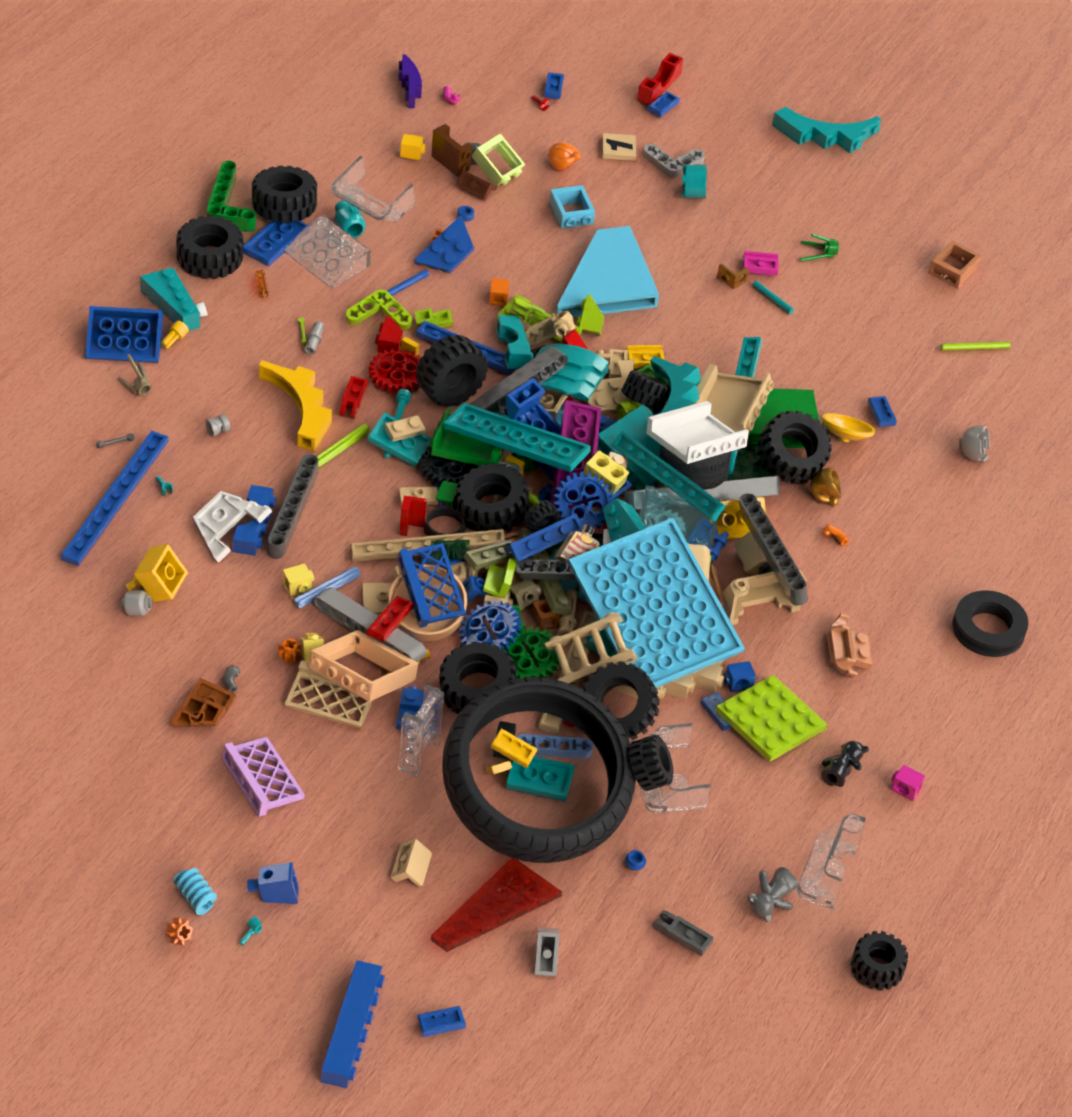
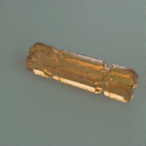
M256 270L255 276L259 296L267 298L269 291L265 271Z

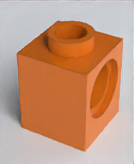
M492 278L489 305L504 307L507 305L509 280Z

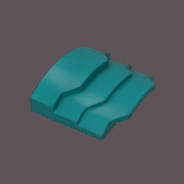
M551 344L543 346L535 357L548 348L555 347L568 357V361L564 368L545 380L540 386L571 395L573 398L588 401L609 371L608 361L590 350L574 345Z

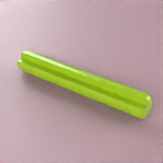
M366 424L360 425L317 455L318 468L370 432L369 426Z

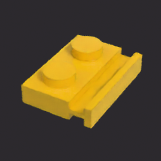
M627 345L628 360H634L633 368H643L648 364L651 365L650 360L654 356L665 360L662 345Z

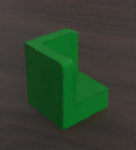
M443 481L435 496L436 500L449 503L450 508L457 510V484Z

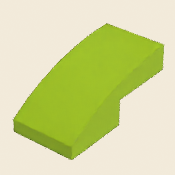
M432 308L414 312L416 324L419 327L424 321L441 328L454 326L450 309L432 312Z

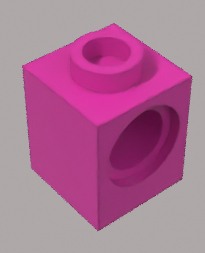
M903 765L900 771L896 770L891 778L893 782L891 790L913 801L922 789L925 775Z

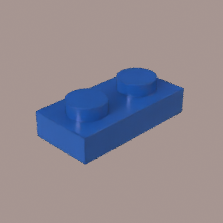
M548 72L544 97L551 99L561 98L564 74Z

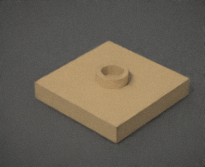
M362 583L363 607L380 616L388 606L389 591L392 583Z

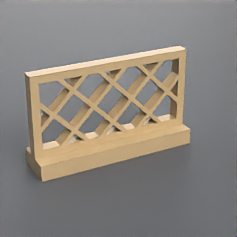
M301 661L299 672L287 697L285 707L362 729L373 700L358 705L355 698L360 696L352 694L351 691L308 668V662ZM301 678L310 680L312 685L301 688L299 683ZM327 685L330 691L320 694L317 687ZM314 689L318 696L308 700L304 693ZM342 690L347 691L350 696L340 700L336 693ZM301 694L304 702L299 704L293 703V697ZM334 695L336 702L326 705L323 698ZM320 700L324 707L313 709L310 704ZM352 700L356 707L346 711L342 704ZM340 706L342 713L338 715L331 714L329 709ZM358 711L361 717L358 722L351 720L348 715Z

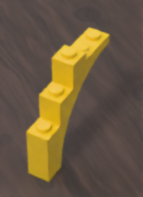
M261 360L259 364V378L276 385L286 392L296 403L302 415V425L298 431L297 447L315 452L332 423V410L321 407L323 404V390L313 387L315 385V371L300 366L296 370H292Z

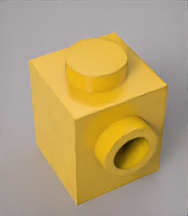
M404 134L401 142L400 157L420 160L421 154H425L426 144H423V137Z

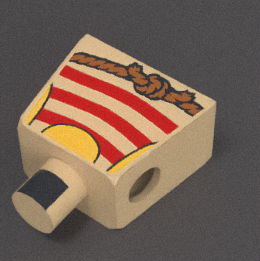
M584 524L581 533L578 531L570 532L554 558L557 560H569L598 548L599 542L591 538L595 529Z

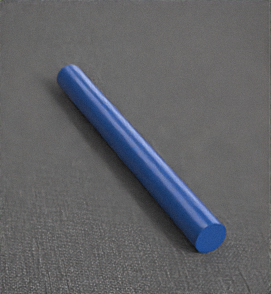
M425 269L387 290V292L393 296L429 276V271Z

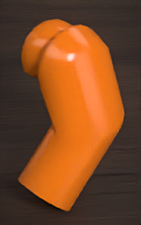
M831 524L825 525L826 527L822 529L826 537L833 534L842 546L849 542L843 531Z

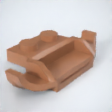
M840 613L827 633L830 663L835 665L840 673L854 678L858 675L856 671L852 670L854 665L869 669L872 666L868 635L851 630V627L846 626L849 615Z

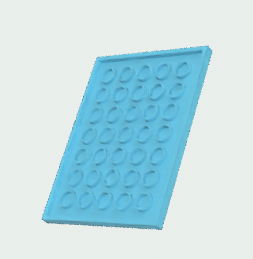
M674 518L568 560V564L597 619H604V616L609 613L620 614L623 621L617 625L626 648H632L638 658V661L632 664L636 665L638 669L644 670L656 688L744 652L745 647ZM610 627L603 629L615 653L618 654L619 650Z

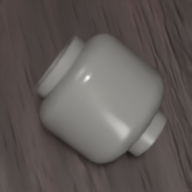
M128 591L124 598L121 599V607L128 616H145L152 608V599L146 591Z

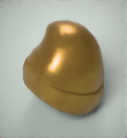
M823 468L813 476L810 482V491L817 501L829 503L831 506L838 505V499L841 498V488L838 473L834 468Z

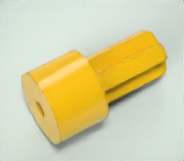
M177 320L169 328L170 333L161 341V345L168 349L176 340H181L189 332L188 327L182 321Z

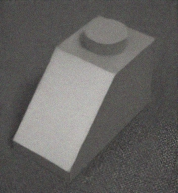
M537 927L535 975H557L559 928Z

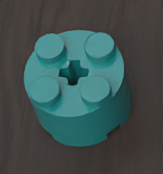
M683 164L682 198H706L707 165Z

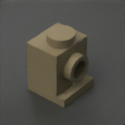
M531 579L510 586L509 589L513 604L518 605L520 611L524 610V607L533 604V602L540 600L539 595L542 594L540 586Z

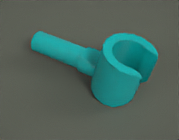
M157 476L156 479L162 487L161 494L166 496V490L173 493V485L170 482H164L160 476Z
M256 916L252 917L247 923L250 929L239 942L242 946L254 933L258 934L262 931L261 921Z

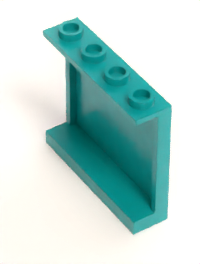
M643 404L600 432L597 450H600L605 455L613 452L625 456L611 446L620 432L624 431L659 457L661 444L646 434L648 417L654 416L652 411ZM629 458L627 459L626 470L629 471L627 480L635 490L650 489L651 486L659 482Z

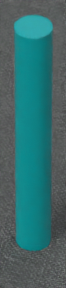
M754 281L753 287L789 314L793 313V307L760 282Z

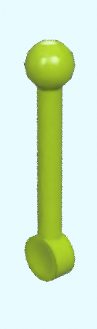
M300 317L298 318V324H300L302 333L301 343L305 345L308 341L304 329L305 319Z

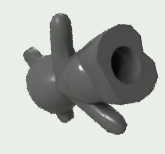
M780 867L776 869L772 880L768 883L767 873L763 870L760 871L759 880L762 893L748 895V901L751 902L750 905L753 912L768 922L772 920L774 906L784 910H792L793 905L781 898L798 886V880L788 869Z

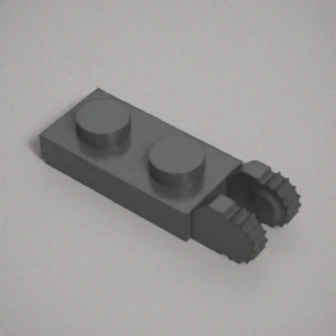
M665 910L659 916L664 922L655 919L652 923V926L660 933L666 934L700 956L706 952L714 940V937Z

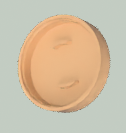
M424 564L423 567L433 572L437 565ZM440 566L435 572L443 578H446L448 574L447 570ZM420 571L418 577L427 583L430 575ZM402 573L392 583L389 591L388 605L396 596L411 601ZM454 574V578L466 611V590L462 582ZM434 577L429 582L431 586L437 589L443 583ZM444 584L441 591L451 596L453 593L452 587ZM426 588L424 596L433 600L436 593ZM438 595L434 602L445 607L448 600ZM450 601L447 609L452 612L460 611L458 605ZM431 606L429 610L431 617L438 616L442 612L434 606ZM412 609L397 628L419 641H437L453 634L460 627L465 616L429 623L427 627L419 628L414 610Z

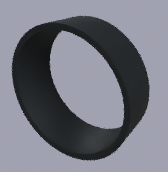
M440 507L432 510L428 514L424 526L426 536L446 535L432 529L429 521L439 516H448L457 519L462 524L459 530L448 534L466 533L464 517L461 516L459 511L449 507Z

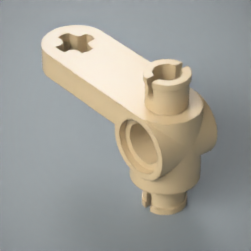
M562 311L528 327L525 330L527 342L530 345H536L556 335L563 337L575 329L576 326L573 323V317L570 312ZM530 332L537 334L535 339L534 337H529Z

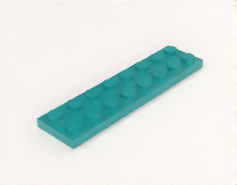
M463 403L443 422L444 429L571 472L590 453V445Z

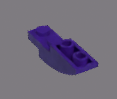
M402 54V61H399V81H402V87L405 88V101H408V108H415V98H421L422 80L413 61L406 54Z

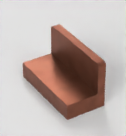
M464 170L456 183V186L485 200L491 188L497 189V186Z

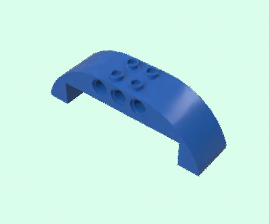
M534 378L506 396V408L509 418L560 435L561 426L539 403L545 390ZM534 460L553 481L555 467ZM626 479L625 484L613 496H609V499L617 498L624 491L630 489L632 484ZM594 497L591 501L598 500L599 497Z

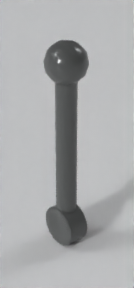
M129 433L125 437L104 442L98 441L96 446L102 448L104 445L116 442L133 441L134 435Z

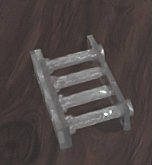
M426 684L424 686L423 705L416 715L406 712L402 717L399 769L415 777L421 772L422 754L430 743L436 746L440 745L444 692L438 688Z

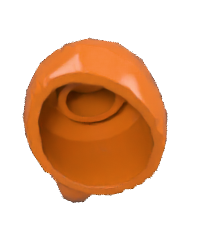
M555 143L549 149L548 158L550 165L554 169L564 171L577 160H580L581 154L573 145Z

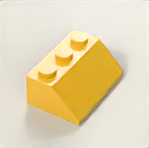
M756 497L765 512L764 497ZM739 499L720 501L726 507L716 521L711 520L705 515L706 523L716 526L719 535L723 531L729 534L727 539L741 538L750 531L741 516Z

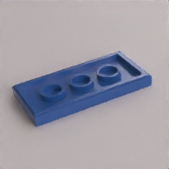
M300 220L294 223H276L271 221L243 245V254L266 266H270L310 231V225Z

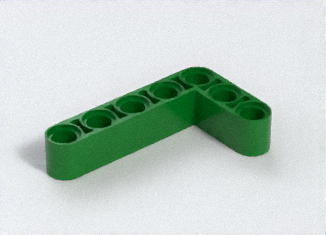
M224 161L220 166L207 205V217L208 215L213 217L219 216L224 220H230L232 224H236L242 232H253L256 229V212L251 209L228 206L236 182V163Z

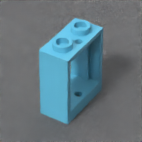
M583 185L551 189L549 203L561 229L594 224L595 210ZM581 203L584 210L565 212L562 205Z

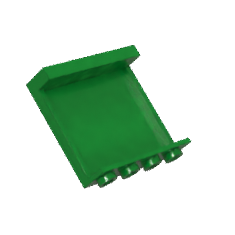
M772 389L767 396L766 403L761 408L759 417L754 422L753 429L748 434L747 447H759L757 443L761 432L781 412L785 413L792 410L795 413L796 411H802L805 415L807 413L812 415L811 418L814 420H819L814 390ZM782 437L785 448H804L798 440L792 437Z
M449 407L447 412L442 414L441 421H439L438 427L434 431V436L430 439L429 448H432L431 455L475 465L484 464L486 466L489 463L499 465L505 449L444 429L443 422L451 415L452 407Z

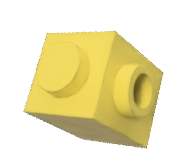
M305 563L283 570V584L290 596L305 593L312 589L314 575L311 570H308Z

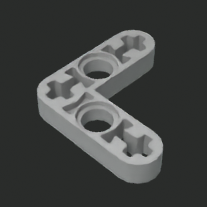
M647 144L644 146L643 156L667 176L678 177L683 174L682 162L703 164L705 153L702 150L694 149L673 159L656 145Z

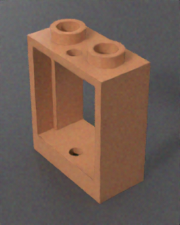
M952 240L932 260L929 274L958 289L978 269L981 255ZM949 256H952L967 265L962 270H959L944 261Z

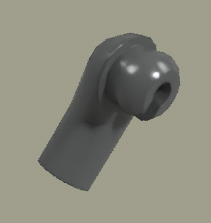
M235 665L228 666L222 677L227 690L232 693L238 689L234 682V677H238V674H240V668Z

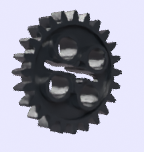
M432 448L431 451L425 450V454H422V459H420L422 477H426V481L431 480V485L438 483L439 488L443 481L458 484L465 474H469V470L472 468L476 469L479 466L432 456Z

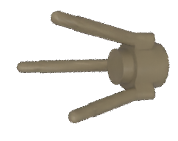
M128 354L129 362L138 377L133 381L134 386L121 377H118V380L131 389L134 394L146 395L151 391L152 385L148 380L142 363H139L140 373L131 355Z

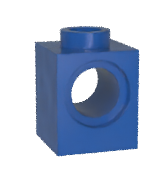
M750 661L728 664L726 673L723 674L725 676L724 683L728 685L731 692L746 690L754 686L756 675Z

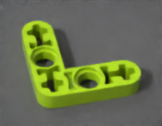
M383 289L375 291L346 311L347 323L357 325L381 310L386 316H390L401 330H407L411 327L412 316ZM371 305L373 308L370 310H366L363 308V306ZM390 307L397 308V311L390 312L388 311V309Z

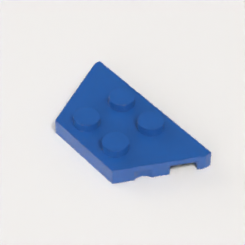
M460 215L414 259L416 265L423 264L432 269H440L443 272L451 273L474 251L473 243L462 216Z

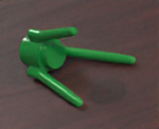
M812 233V237L826 242L801 241L802 244L823 247V252H826V254L800 258V261L826 257L833 258V255L838 254L839 242L836 239H829Z

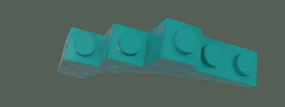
M784 107L774 112L772 125L798 145L811 139L823 149L836 143L848 153H852L861 148L862 141L879 132L881 118L875 116L856 123H829L807 118L788 107Z
M656 356L650 360L654 375L662 378L671 387L670 397L661 413L694 405L700 399L697 385L700 383L701 377L698 367L686 362L679 366Z

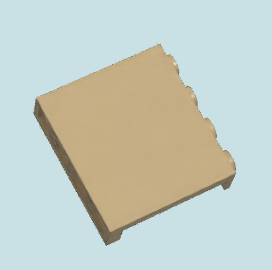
M709 364L697 387L700 399L695 404L708 401L712 404L710 412L712 416L735 432L748 429L749 434L750 430L754 427L756 418L760 415L763 404L767 401L769 392L773 389L774 382L771 380L769 372H767L764 379L718 373L717 365Z

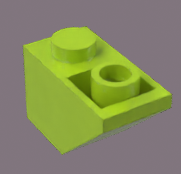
M587 294L586 299L583 298L581 309H583L582 316L579 315L577 326L582 329V332L601 336L605 318L592 296Z

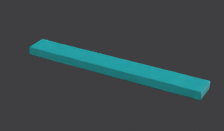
M624 431L620 432L611 445L711 520L716 521L726 507Z

